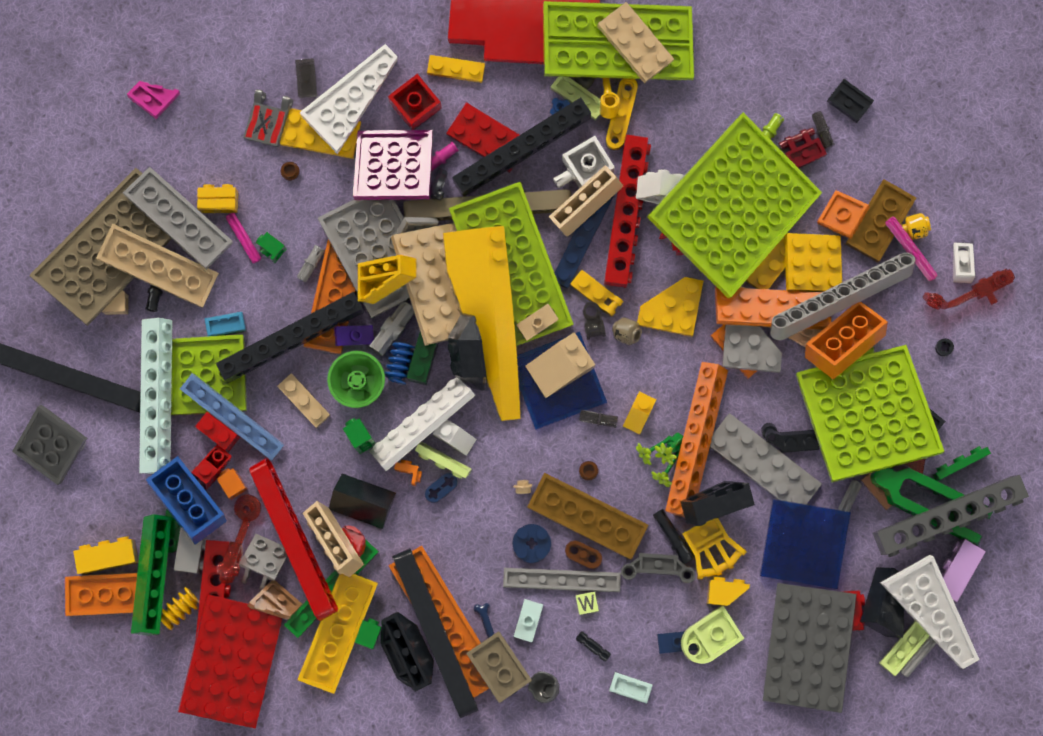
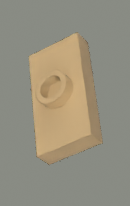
M547 304L516 326L528 341L559 319L550 305Z

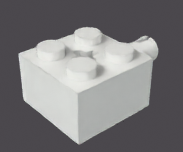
M593 136L562 155V161L567 171L554 177L553 181L555 184L557 183L556 186L558 188H561L573 180L581 188L605 165L613 173L615 167L596 136ZM585 162H587L588 164L592 163V165H591V166H588V165L585 166Z
M658 170L657 173L647 172L646 175L638 176L636 199L659 204L684 175L669 174L668 170Z

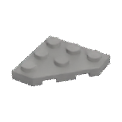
M725 324L722 360L724 368L780 373L782 352L759 326Z

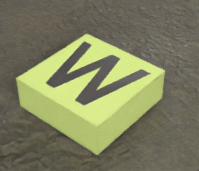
M595 592L576 595L579 615L599 611Z

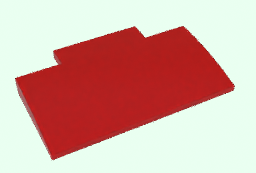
M451 0L448 42L454 44L485 45L484 61L544 64V1L600 3V0Z

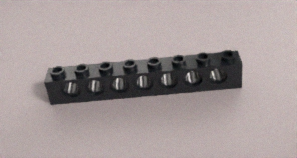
M580 97L453 176V183L462 197H466L590 120L591 111Z
M352 292L217 362L216 365L224 381L230 383L334 329V327L340 326L363 314L364 310L355 293Z

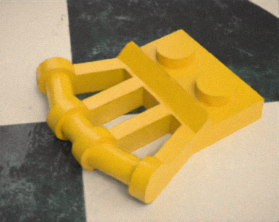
M718 518L682 533L694 555L698 580L703 579V577L722 575V572L726 569L734 568V564L738 559L747 553L745 549L728 536ZM720 541H726L736 550L730 558ZM713 545H716L724 560L719 565H717L708 549ZM701 552H704L712 568L702 569Z

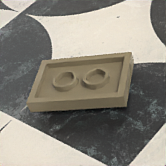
M499 631L466 653L499 703L532 681Z

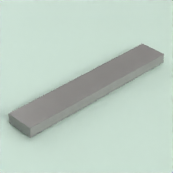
M504 568L503 587L620 593L621 573Z

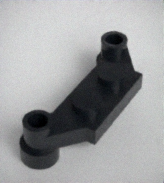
M766 423L761 428L763 437L768 443H772L780 448L781 453L819 450V443L814 430L778 432L773 423Z

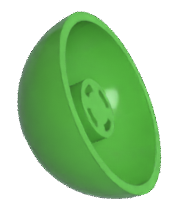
M350 351L342 354L332 363L328 372L327 383L330 393L339 403L351 408H361L372 404L381 395L385 384V374L380 362L371 354L363 351Z

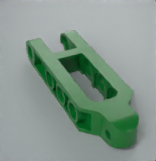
M886 468L874 471L870 476L872 484L884 491L888 504L912 516L929 509L901 496L899 490L905 479H909L915 482L916 486H923L933 491V494L941 495L950 501L964 496V494L911 468L899 471ZM968 504L966 510L972 512V507ZM950 512L948 519L952 522L955 516L953 512ZM993 512L988 513L989 517L986 519H990ZM932 519L930 524L936 527L937 522L935 519ZM959 525L952 528L953 532L949 533L959 539H966L976 546L979 545L982 538L980 534L966 527L960 528Z

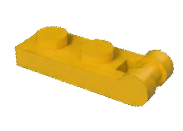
M583 270L570 283V286L610 317L615 314V309L624 302ZM607 299L612 301L609 306L605 304Z

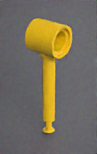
M602 78L604 94L601 96L599 112L602 117L612 119L618 114L620 100L617 94L611 92L610 78Z

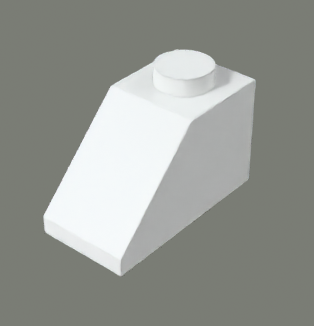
M446 420L433 432L435 437L466 456L477 440L449 420Z

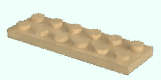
M112 224L96 257L97 260L201 308H203L219 274L209 268L206 270L200 264L115 224Z

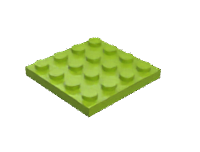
M244 335L172 339L171 416L205 414L208 412L180 390L192 373L242 412L247 411L246 374L227 383L224 381L216 365L217 362L245 348Z

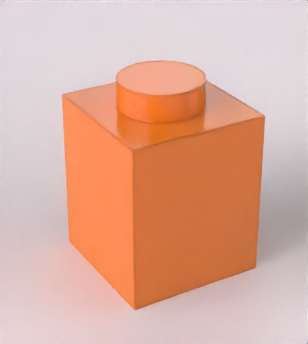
M234 468L223 470L220 473V477L217 478L224 492L231 500L248 490Z

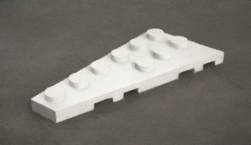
M386 44L383 45L300 112V116L337 154L398 61V57Z
M929 555L880 582L960 668L964 669L979 660L933 556Z

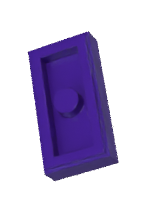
M373 325L334 327L335 346L370 345L374 340Z

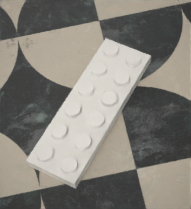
M457 377L450 380L442 390L436 392L429 401L419 406L416 412L410 417L405 418L402 424L396 429L391 430L369 452L387 471L471 400L475 394Z

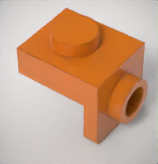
M401 460L400 463H395V471L413 474L412 486H416L417 482H421L422 471H419V466L412 465V461Z

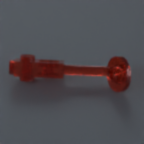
M1010 269L998 270L992 273V276L978 280V283L971 286L973 290L949 302L936 293L925 292L922 297L928 306L937 310L956 307L974 297H977L979 300L987 296L992 305L998 302L993 292L1014 282L1015 276Z
M242 495L235 502V513L243 521L235 542L230 541L223 562L218 564L217 573L220 574L219 581L221 583H232L234 577L239 575V563L243 555L242 543L250 522L260 515L262 509L260 501L253 495ZM245 506H248L250 508V511H247L245 509Z

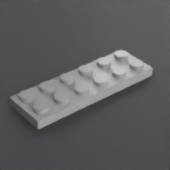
M151 167L123 192V195L206 270L233 244V241Z
M730 413L713 433L710 444L711 449L798 515L822 485L817 479Z

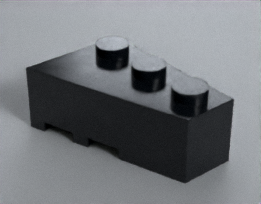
M723 481L680 501L686 523L695 524V526H702L710 520L755 505L749 483Z
M876 567L860 622L885 637L903 638L905 609L880 583L900 571L895 568Z

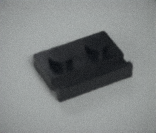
M843 79L827 102L858 123L874 100L846 79Z

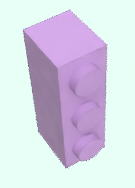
M966 539L955 543L952 548L954 553L951 559L947 558L942 566L944 569L942 577L954 602H958L986 552Z

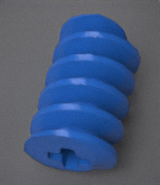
M394 342L392 346L396 350L390 351V354L394 357L388 358V361L392 364L386 365V369L390 372H384L389 381L406 385L402 378H407V374L404 371L409 370V367L406 366V363H411L412 360L408 356H413L414 353L410 349H415V347L406 343Z

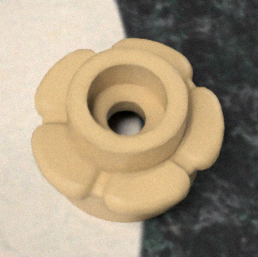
M519 480L517 485L513 487L516 489L517 494L531 493L532 484H529L528 480Z

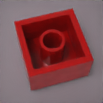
M418 73L388 96L389 103L411 130H415L442 109L440 100Z

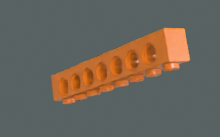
M701 363L665 509L666 512L675 516L684 517L680 501L699 493L728 370L719 364Z

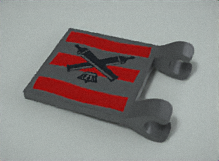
M257 89L254 94V103L243 138L279 147L288 113L293 106V100L290 97L284 96L281 102V109L263 105L266 93Z

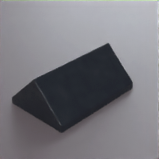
M342 473L333 489L329 509L383 529L396 493Z

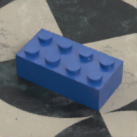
M178 456L146 479L149 487L194 545L227 522L223 512Z

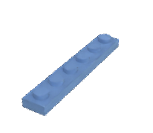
M192 373L180 388L181 391L271 461L284 446L281 441Z

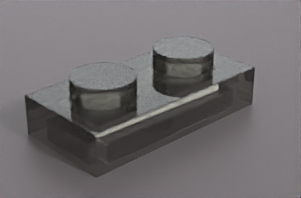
M314 58L295 60L298 97H317Z

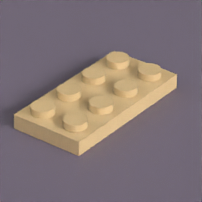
M627 2L597 24L600 31L644 83L674 61V58Z

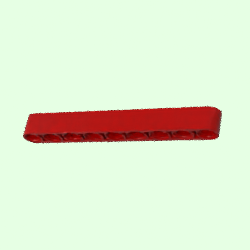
M265 458L249 468L250 474L315 617L322 621L338 612L337 604L271 461Z

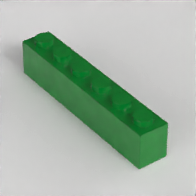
M153 514L143 518L131 634L151 636L159 635L172 517Z

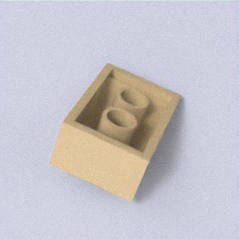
M574 332L542 353L525 367L544 397L547 398L594 369L595 364Z

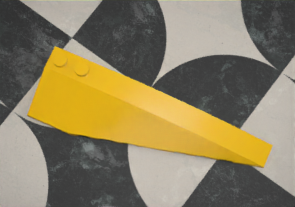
M504 226L443 233L447 273L459 301L461 312L474 315L476 318L475 323L479 328L482 339L486 381L491 389L501 421L521 419L515 327Z

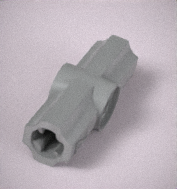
M403 301L391 317L389 316L380 329L381 331L369 348L383 357L392 343L397 341L404 332L406 324L415 314L413 307Z

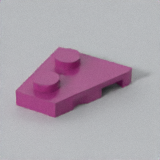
M139 81L127 93V97L157 119L179 96L180 91L177 89L169 90L160 85H150L147 82Z

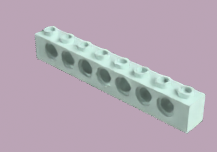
M164 318L142 320L139 473L154 474L170 462L173 328L172 320Z

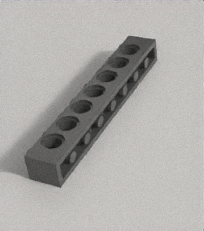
M1013 475L880 529L872 534L881 555L892 557L899 554V550L906 547V550L918 546L917 542L924 540L925 543L934 540V535L941 533L945 535L953 532L952 528L958 525L960 528L971 524L970 521L975 518L979 521L989 517L988 513L990 512L999 513L1006 510L1005 506L1019 505L1029 495L1021 476ZM1003 490H1005L1007 493V498L1005 500L1001 497V492ZM985 497H987L990 501L988 507H986L983 502ZM968 504L972 507L970 515L966 512ZM950 511L953 512L955 516L952 522L948 519V514ZM932 519H935L937 522L935 529L930 526ZM914 526L919 528L918 536H914L912 532ZM897 533H899L902 538L899 544H897L894 539Z

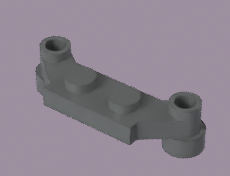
M639 553V557L636 560L624 565L621 569V575L626 580L633 579L637 573L677 575L684 583H691L696 577L695 571L692 568L686 567L678 560V555ZM626 569H630L632 571V574L630 576H627L625 574ZM685 572L690 574L689 579L684 578Z

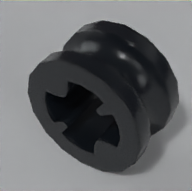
M947 338L939 340L935 345L936 353L940 356H948L954 350L953 342ZM941 343H944V345L948 344V352H945V350L941 351Z

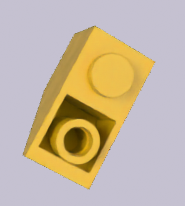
M714 577V580H709L707 604L728 606L750 588V584H745V580L741 579L725 582L726 578Z

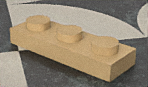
M292 373L277 386L316 428L331 416Z

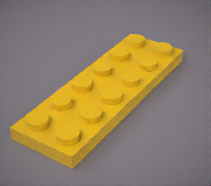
M344 574L338 575L332 590L338 612L320 621L297 678L298 681L333 694L335 693L360 626L378 585L377 582L356 574L350 577Z

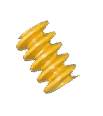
M186 587L184 588L185 595L179 592V600L173 597L172 601L174 604L171 605L167 602V610L162 608L161 622L169 630L174 629L173 623L176 625L180 624L179 618L182 620L186 619L185 613L191 615V608L195 610L199 608L197 602L199 603L198 599Z

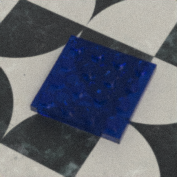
M580 331L575 333L587 351ZM564 338L517 355L519 388L535 430L607 403L595 369H592L547 398L542 394L525 366Z
M772 499L760 576L838 589L851 512Z

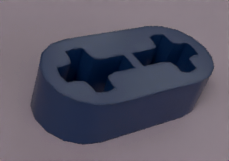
M451 473L441 476L426 489V499L431 503H437L457 487L458 480L456 476ZM445 478L454 479L452 487L449 485L445 488L441 487L446 483ZM438 488L441 489V491L437 493V499H435L434 497L429 498V491L431 489H433L434 491H436Z

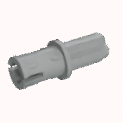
M314 245L308 258L304 259L305 263L297 275L298 279L303 282L308 280L314 268L318 267L317 263L323 253H325V250Z

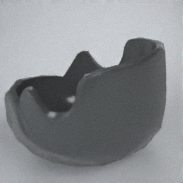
M543 671L537 672L531 677L532 681L529 682L528 690L532 693L534 699L541 703L554 701L559 694L560 688L557 678Z

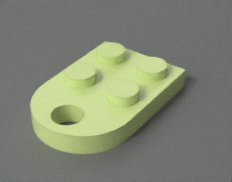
M721 605L684 632L681 639V648L684 655L690 661L705 664L713 661L735 646L744 637L725 607ZM692 643L698 647V651L694 655L690 654L688 650Z

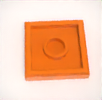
M835 190L817 223L852 239L870 206Z

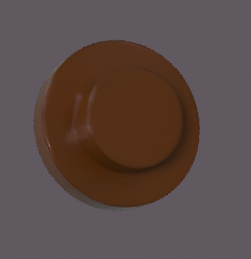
M286 162L282 165L280 172L284 179L292 181L299 176L300 170L296 163Z
M592 461L583 462L579 468V474L585 480H593L598 475V467Z

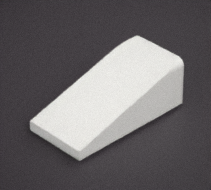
M954 243L953 282L972 283L975 278L973 244Z

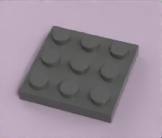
M40 405L36 408L12 452L59 485L63 482L88 438L46 407Z

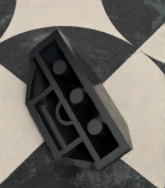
M464 313L460 315L448 336V351L451 359L450 368L453 375L473 389L484 391L487 376L481 335L475 323V316Z
M395 612L382 619L380 644L396 678L411 687L415 692L432 684L434 660L418 626L399 612Z

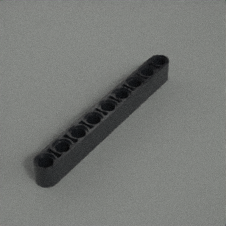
M0 343L1 365L140 413V391Z
M409 548L393 555L392 558L460 719L479 711L411 549Z

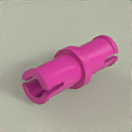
M450 142L439 152H435V155L432 157L431 172L441 164L447 163L446 160L459 151L453 142Z

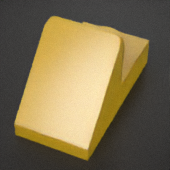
M639 391L623 427L640 435L657 399Z

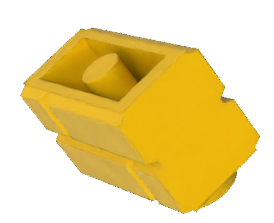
M205 184L197 189V210L201 213H238V190L233 185L223 184L222 187H214V185Z

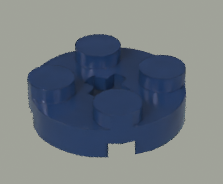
M527 524L519 528L515 533L512 542L513 550L517 557L524 562L537 563L550 552L551 538L546 529L541 526ZM530 538H534V541L538 543V545L534 546V549H530V546L526 545V541H530Z

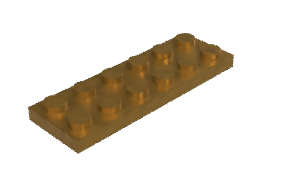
M546 473L543 474L527 508L632 560L648 527V524Z

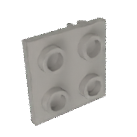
M255 534L239 562V566L246 568L242 583L246 584L251 571L264 575L260 591L267 585L269 579L274 581L288 557L283 545Z

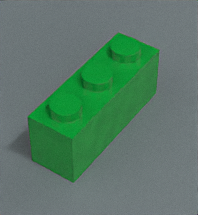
M353 418L345 423L346 427L343 430L359 454L364 453L376 444L360 418L357 420Z

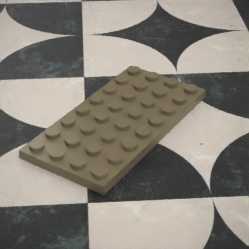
M137 168L29 275L30 278L86 326L135 278L96 259L112 224L162 247H165L171 240L162 229L123 195V192L143 174Z

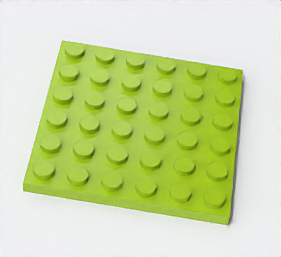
M907 345L863 355L834 380L818 367L796 373V378L831 482L921 460L945 452Z

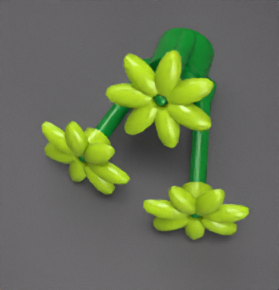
M675 433L672 437L669 435L665 440L651 448H642L640 443L636 446L639 457L643 459L644 464L652 465L649 455L654 450L658 452L655 454V457H662V464L669 463L664 472H651L652 478L658 480L659 484H664L666 487L672 485V482L668 481V473L679 456L683 435L680 433Z

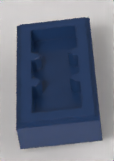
M685 631L657 634L659 654L682 652L681 639ZM692 643L688 650H698V647Z

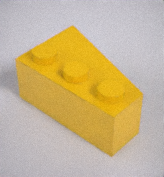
M396 255L358 263V301L375 304L415 279L416 258Z

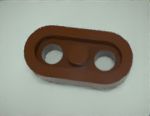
M570 541L565 547V554L570 560L587 568L595 569L602 562V555L598 550L579 541ZM572 547L578 548L577 554L571 553ZM589 556H595L596 561L594 563L589 562Z

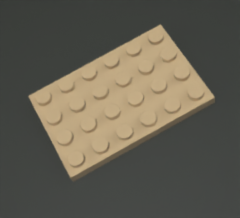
M454 223L395 234L391 237L396 255L416 258V278L408 282L406 287L425 346L447 341L460 315L463 314L459 307L460 304L457 296L454 293L451 279L447 273L443 233L457 231Z

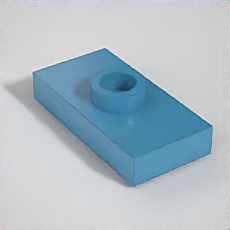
M243 312L205 318L208 337L246 331Z

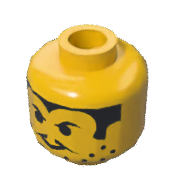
M922 213L907 216L905 224H902L903 229L912 240L927 237L929 231H931L928 216L925 217Z

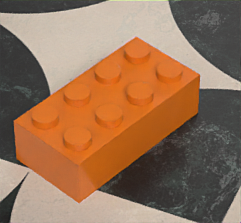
M860 301L848 308L806 343L805 358L834 380L886 336L888 321Z

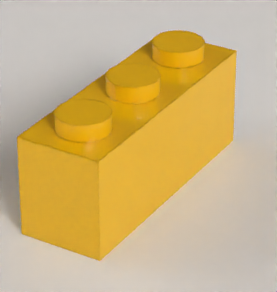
M129 536L117 538V542L110 543V540L98 542V546L91 547L90 544L79 546V550L73 551L77 574L81 575L139 563L135 540L129 539Z

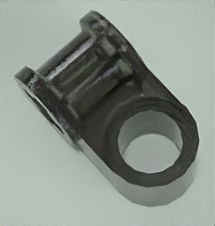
M595 302L586 303L582 310L586 339L590 340V338L597 336L606 337L599 305ZM588 307L596 309L594 316H589L586 313Z

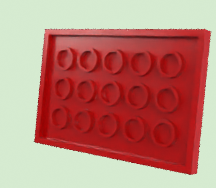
M207 594L177 712L256 729L283 618L249 608L247 603Z

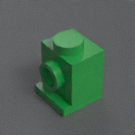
M268 232L260 235L256 240V244L261 248L259 251L266 257L271 256L270 259L273 263H276L287 250L284 244Z

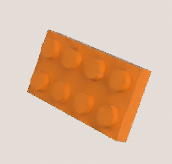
M137 573L65 577V616L133 613Z

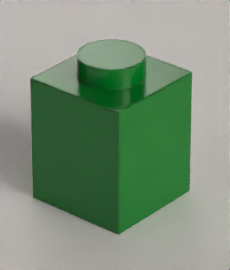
M371 618L368 621L363 620L354 643L375 649L382 628L378 626L380 622Z

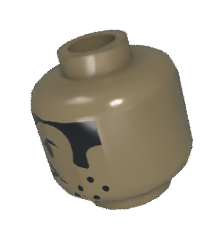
M626 317L616 321L612 327L615 340L627 345L638 342L642 334L639 323Z

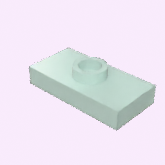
M524 599L514 637L533 642L543 604Z
M615 672L609 691L647 704L653 685Z

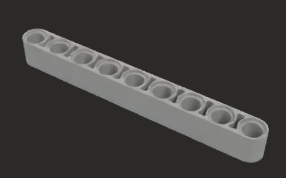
M910 253L899 254L774 316L770 331L772 338L784 340L909 278L913 273L915 257Z

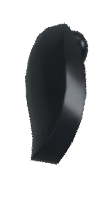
M442 168L438 169V174L430 187V196L433 200L436 198L440 201L445 194L441 190L448 173Z

